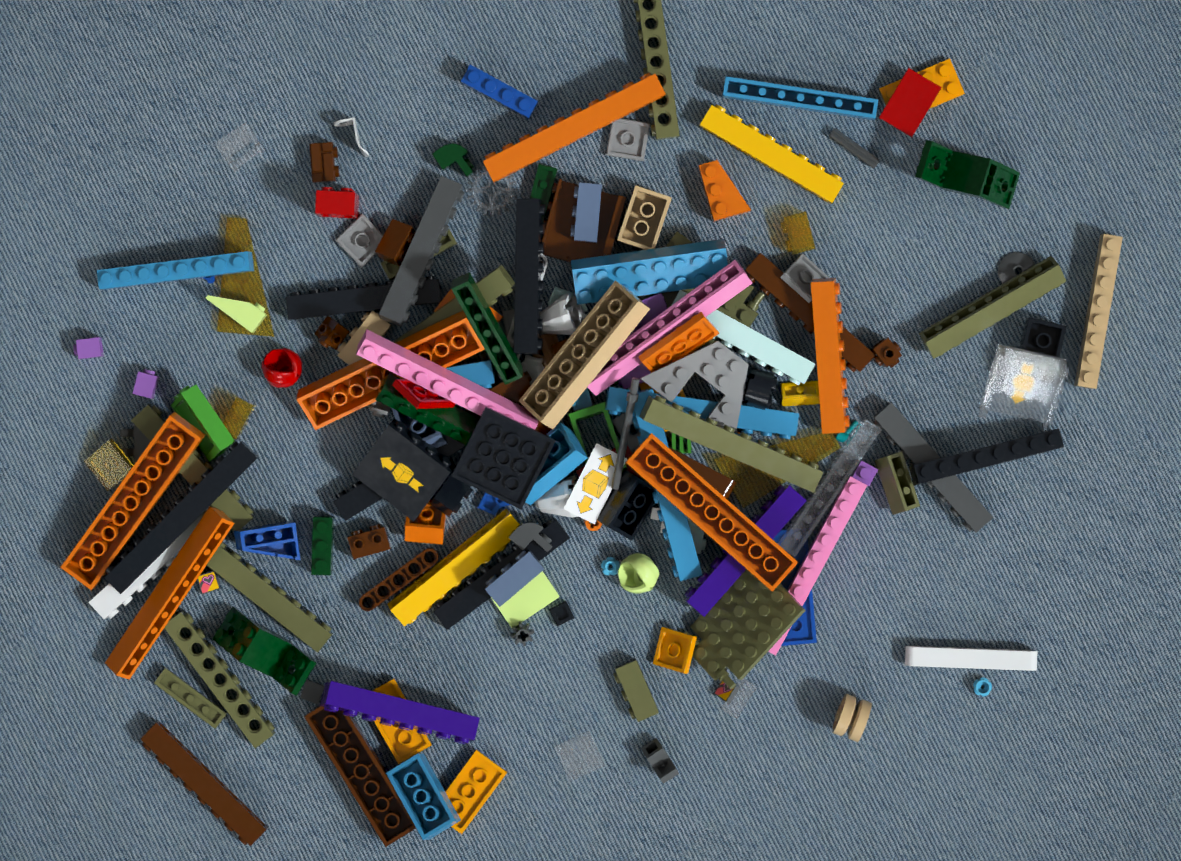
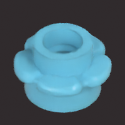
M608 557L602 561L601 568H603L605 575H616L620 567L618 560H615L614 557Z
M984 677L979 680L977 679L973 684L974 692L977 695L987 696L992 690L991 682Z

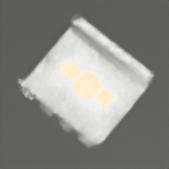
M998 344L979 404L978 417L986 418L988 410L1043 422V431L1046 432L1048 425H1052L1053 409L1056 410L1058 407V394L1061 395L1063 392V378L1067 379L1069 368L1066 367V359Z

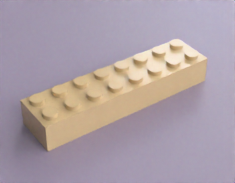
M615 280L520 398L519 402L541 423L554 429L650 308L628 288Z

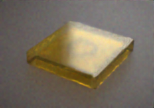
M112 438L84 461L107 491L123 480L134 466Z

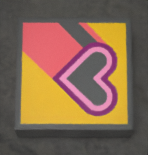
M215 571L201 574L197 579L202 594L221 589Z
M722 681L714 694L730 704L739 687L736 685L733 689H729Z

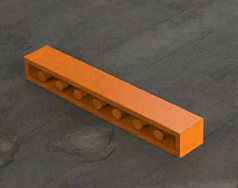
M836 278L813 279L811 281L822 434L845 433L847 427H850V417L846 415V408H848L849 402L848 397H845L844 389H847V378H843L846 362L845 359H842L844 340L840 338V333H843V322L839 321L842 306L837 298V295H840V283H836Z

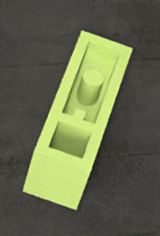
M210 295L206 297L208 301L251 333L256 331L267 316L264 312L265 308L257 302L254 305L249 302Z

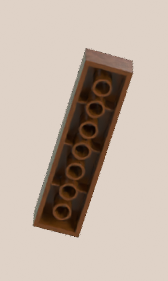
M319 706L307 713L304 718L385 847L416 829L390 782L386 769L354 718L343 715V711L340 710L338 712L326 711L324 706Z

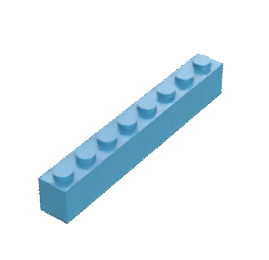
M727 76L725 77L722 98L868 120L876 119L878 99Z
M246 251L97 270L98 286L101 290L252 272L254 271L252 252Z

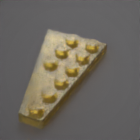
M227 217L224 254L252 252L254 271L222 275L220 297L249 302L254 305L257 302L265 308L264 312L267 316L256 331L251 333L219 309L217 332L275 337L248 221L244 218Z
M833 433L816 434L769 446L771 448L778 446L786 450L785 454L790 456L794 453L802 457V461L806 463L809 460L817 463L841 448ZM728 456L713 459L724 476L736 481L732 491L743 508L787 482Z

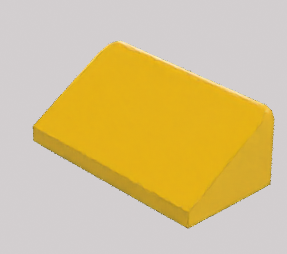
M806 381L805 384L800 382L799 386L793 382L780 384L782 406L820 404L818 381Z

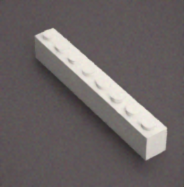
M208 508L122 594L109 583L88 603L103 619L108 617L112 619L119 612L117 608L122 604L126 606L134 599L132 595L136 591L140 593L148 586L146 582L150 578L155 580L162 573L160 571L161 568L165 565L168 568L175 559L174 557L179 553Z

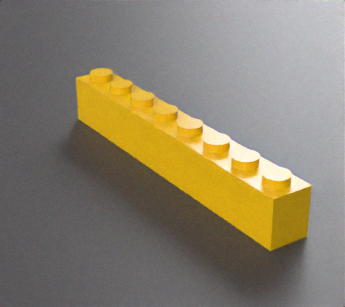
M716 104L715 107L711 105L699 125L701 128L826 202L833 203L844 184L841 182L842 178L834 173L829 175L824 172L825 168L817 163L815 165L809 163V158L800 153L797 156L791 152L792 148L783 143L780 146L775 143L776 139L774 137L758 133L759 129L751 124L748 126L743 124V119L734 114L731 117L725 113L726 109Z
M507 508L504 509L387 603L390 611L403 626L413 623L420 613L428 611L435 601L444 598L450 589L456 588L465 577L474 574L481 564H486L496 552L504 550L511 541L508 536L520 523Z

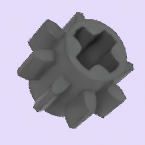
M519 621V625L516 627L512 626L514 633H511L510 636L511 638H516V645L520 642L525 646L528 640L533 641L530 635L534 634V630H529V623L524 625ZM520 631H524L523 637L520 636Z

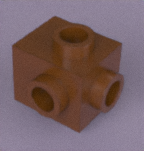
M327 316L314 334L320 338L318 342L326 348L331 346L336 350L350 331Z
M884 337L870 349L875 354L873 357L874 361L883 367H894L900 362L898 358L902 356L899 352L901 350L899 345L895 341L891 342L888 337Z

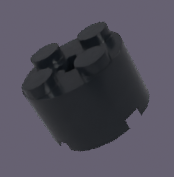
M752 368L742 405L762 410L770 409L772 403L770 392L771 390L775 391L777 377L774 376V373Z

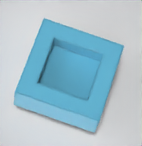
M588 388L572 405L574 411L592 406Z

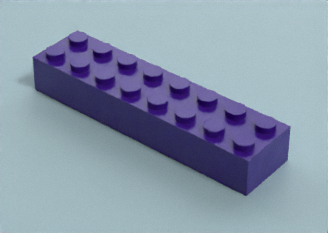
M780 485L773 493L775 497L772 500H767L761 506L762 511L760 514H754L750 519L771 539L780 532L807 501L790 485ZM724 549L722 557H716L710 564L712 568L707 573L704 571L702 576H699L697 579L699 583L695 587L691 586L684 594L686 596L684 600L703 617L746 570Z
M334 681L325 683L320 706H324L326 711L338 712L340 710L343 711V715L350 717L361 715L363 720L372 722L377 719L380 720V724L387 726L397 724L399 729L408 731L414 728L417 729L419 734L428 735L434 733L436 738L444 740L454 738V742L460 744H468L469 741L475 740L480 720L479 717Z

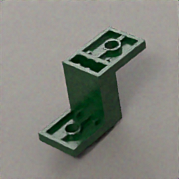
M926 140L915 177L943 190L981 198L1002 208L1009 209L1020 172L990 158L953 151L938 143Z
M233 606L213 637L215 642L239 662L274 678L285 689L296 696L316 665L313 659L291 641L257 625Z

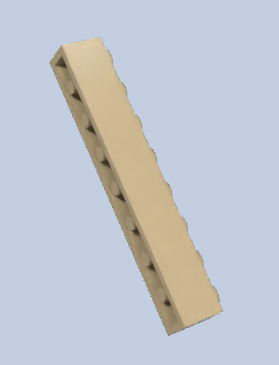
M1100 235L1074 386L1097 389L1123 239L1120 236Z

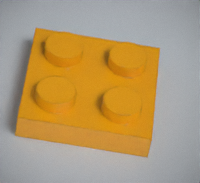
M661 627L653 664L688 674L697 636Z

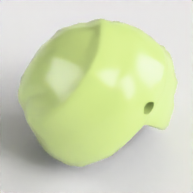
M641 553L631 554L622 560L618 569L622 588L635 594L651 591L660 575L654 562L648 556Z

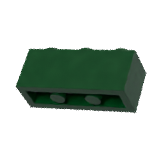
M313 517L311 575H332L334 517Z

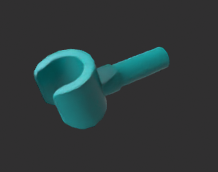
M855 420L845 433H837L835 439L839 442H845L851 431L858 425V422Z

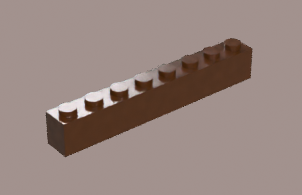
M760 253L744 271L752 283L757 281L761 285L759 289L767 296L771 294L776 298L774 302L782 309L785 306L790 311L788 315L796 322L798 320L803 322V328L812 334L814 332L812 300L808 303L780 277L784 273ZM843 326V333H840L841 340H844L842 358L845 359L847 362L846 366L852 372H861L875 354Z
M160 721L156 722L141 738L143 747L149 752L152 750L157 755L155 758L162 765L166 764L174 777H180L184 781L183 785L190 792L193 790L198 795L197 799L203 805L207 804L212 808L210 810L211 813L217 818L221 817L225 821L224 825L231 832L234 830L239 835L238 839L244 845L249 844L251 846L268 829V826Z

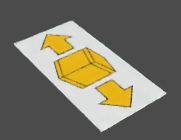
M596 443L564 510L595 524L612 491L611 486L617 453Z

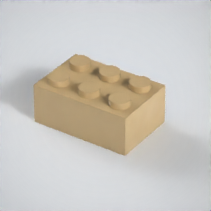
M635 185L617 242L641 250L655 249L672 197Z

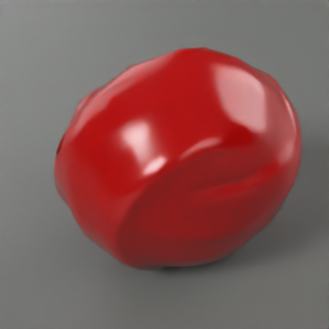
M273 349L265 355L261 363V369L271 386L287 388L299 380L302 373V360L291 349Z

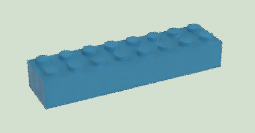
M724 239L571 260L577 305L598 302L615 280L628 288L635 296L697 288L728 265Z

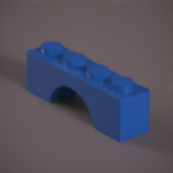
M469 65L461 80V83L492 98L528 120L538 104L537 100L472 65Z

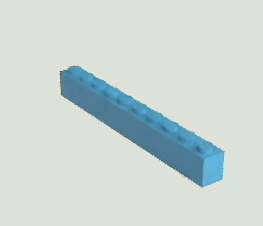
M608 387L605 410H609V414L619 416L621 412H626L627 392L630 390ZM676 396L672 403L666 400V403L671 405L673 402L680 404L684 407L683 410L687 412L694 410L700 413V417L703 419L707 418L718 403ZM741 405L737 428H741V432L753 434V430L761 431L760 435L772 437V433H777L779 438L790 439L791 436H796L799 413L772 409L762 410Z
M649 388L638 391V401L634 407L635 417L632 420L634 428L639 429L640 436H637L639 446L652 433L668 447L664 429L639 417L648 396L650 395L655 398L653 389ZM655 489L652 495L654 502L659 504L660 510L657 511L659 521H663L665 529H662L664 540L669 541L670 547L667 548L669 558L674 560L675 566H672L674 577H678L680 581L702 576L687 517Z

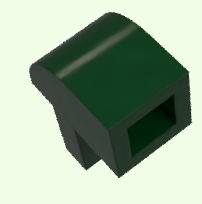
M447 144L432 153L443 171L457 162L467 178L473 174L471 169L474 166L468 158L463 159L468 154V151L461 145Z

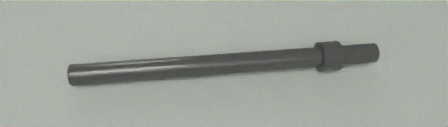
M636 377L632 378L630 391L627 392L626 397L628 402L611 486L615 490L619 489L634 407L639 396L637 391L640 379Z

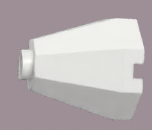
M571 293L564 294L540 313V319H543V333L573 334L581 324V317H584V311L580 304L577 305L575 296L571 297Z
M569 476L559 481L535 501L536 507L543 513L571 518L579 517L564 510L577 481H574L576 477Z

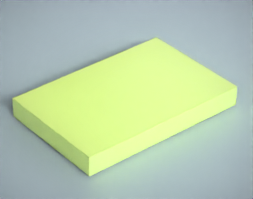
M542 571L501 607L495 601L494 603L512 628V626L516 627L519 625V621L522 623L560 596Z

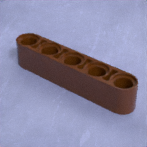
M669 447L670 450L727 499L729 498L736 481Z
M434 548L425 549L366 592L359 600L360 608L364 611L373 610L433 566L439 558L437 550ZM431 551L435 554L433 562L425 560L426 552ZM411 563L419 565L420 570L418 573H412L409 570ZM397 574L404 577V583L401 585L394 582V576ZM386 586L389 590L388 595H380L378 592L379 587ZM365 597H370L373 600L371 607L364 606L363 599Z

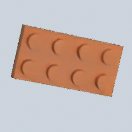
M700 312L682 326L677 327L668 336L662 338L654 346L646 349L638 357L652 373L693 353L717 336L719 332L708 318Z

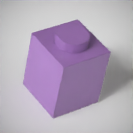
M102 338L76 340V344H74L75 356H78V359L104 357Z
M144 369L143 372L138 371L132 394L154 399L159 376L155 375V371Z
M859 460L851 477L870 486L878 469Z

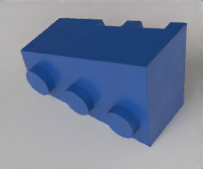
M287 521L234 530L237 550L300 560L295 522Z

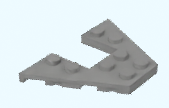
M715 341L640 379L672 403L694 372L724 394L707 417L718 421L717 425L722 427L726 424L735 428L734 432H736L749 364L722 343Z

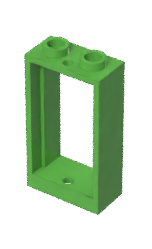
M189 385L184 387L174 397L175 401L171 404L174 411L205 434V437L198 446L209 462L225 453L235 442L197 385L191 388Z
M605 402L568 414L575 435L586 453L576 422L604 413L618 454L619 442L608 410H605ZM626 463L622 469V472L624 471V469H627Z

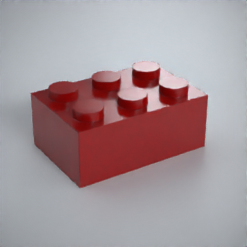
M321 187V190H316L315 214L319 217L358 218L359 195L351 188H341L340 191H336L332 187Z

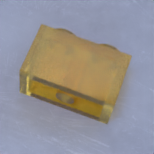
M806 212L783 217V222H780L782 232L786 233L788 240L785 241L788 252L791 251L792 255L816 249Z
M236 397L223 422L235 440H239L256 406L240 397Z

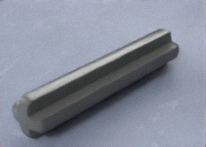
M834 128L829 134L830 138L870 167L875 168L879 163L878 158L838 129Z

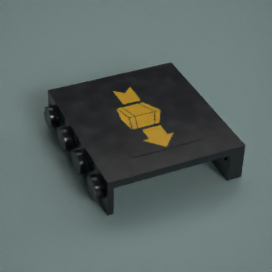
M394 418L352 475L414 522L456 465L450 458L439 453L433 445L422 440L419 434L413 433L403 422Z

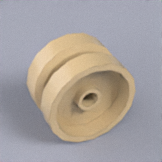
M846 693L836 712L832 733L843 736L848 729V738L858 742L866 727L872 703L862 699L856 706V697Z

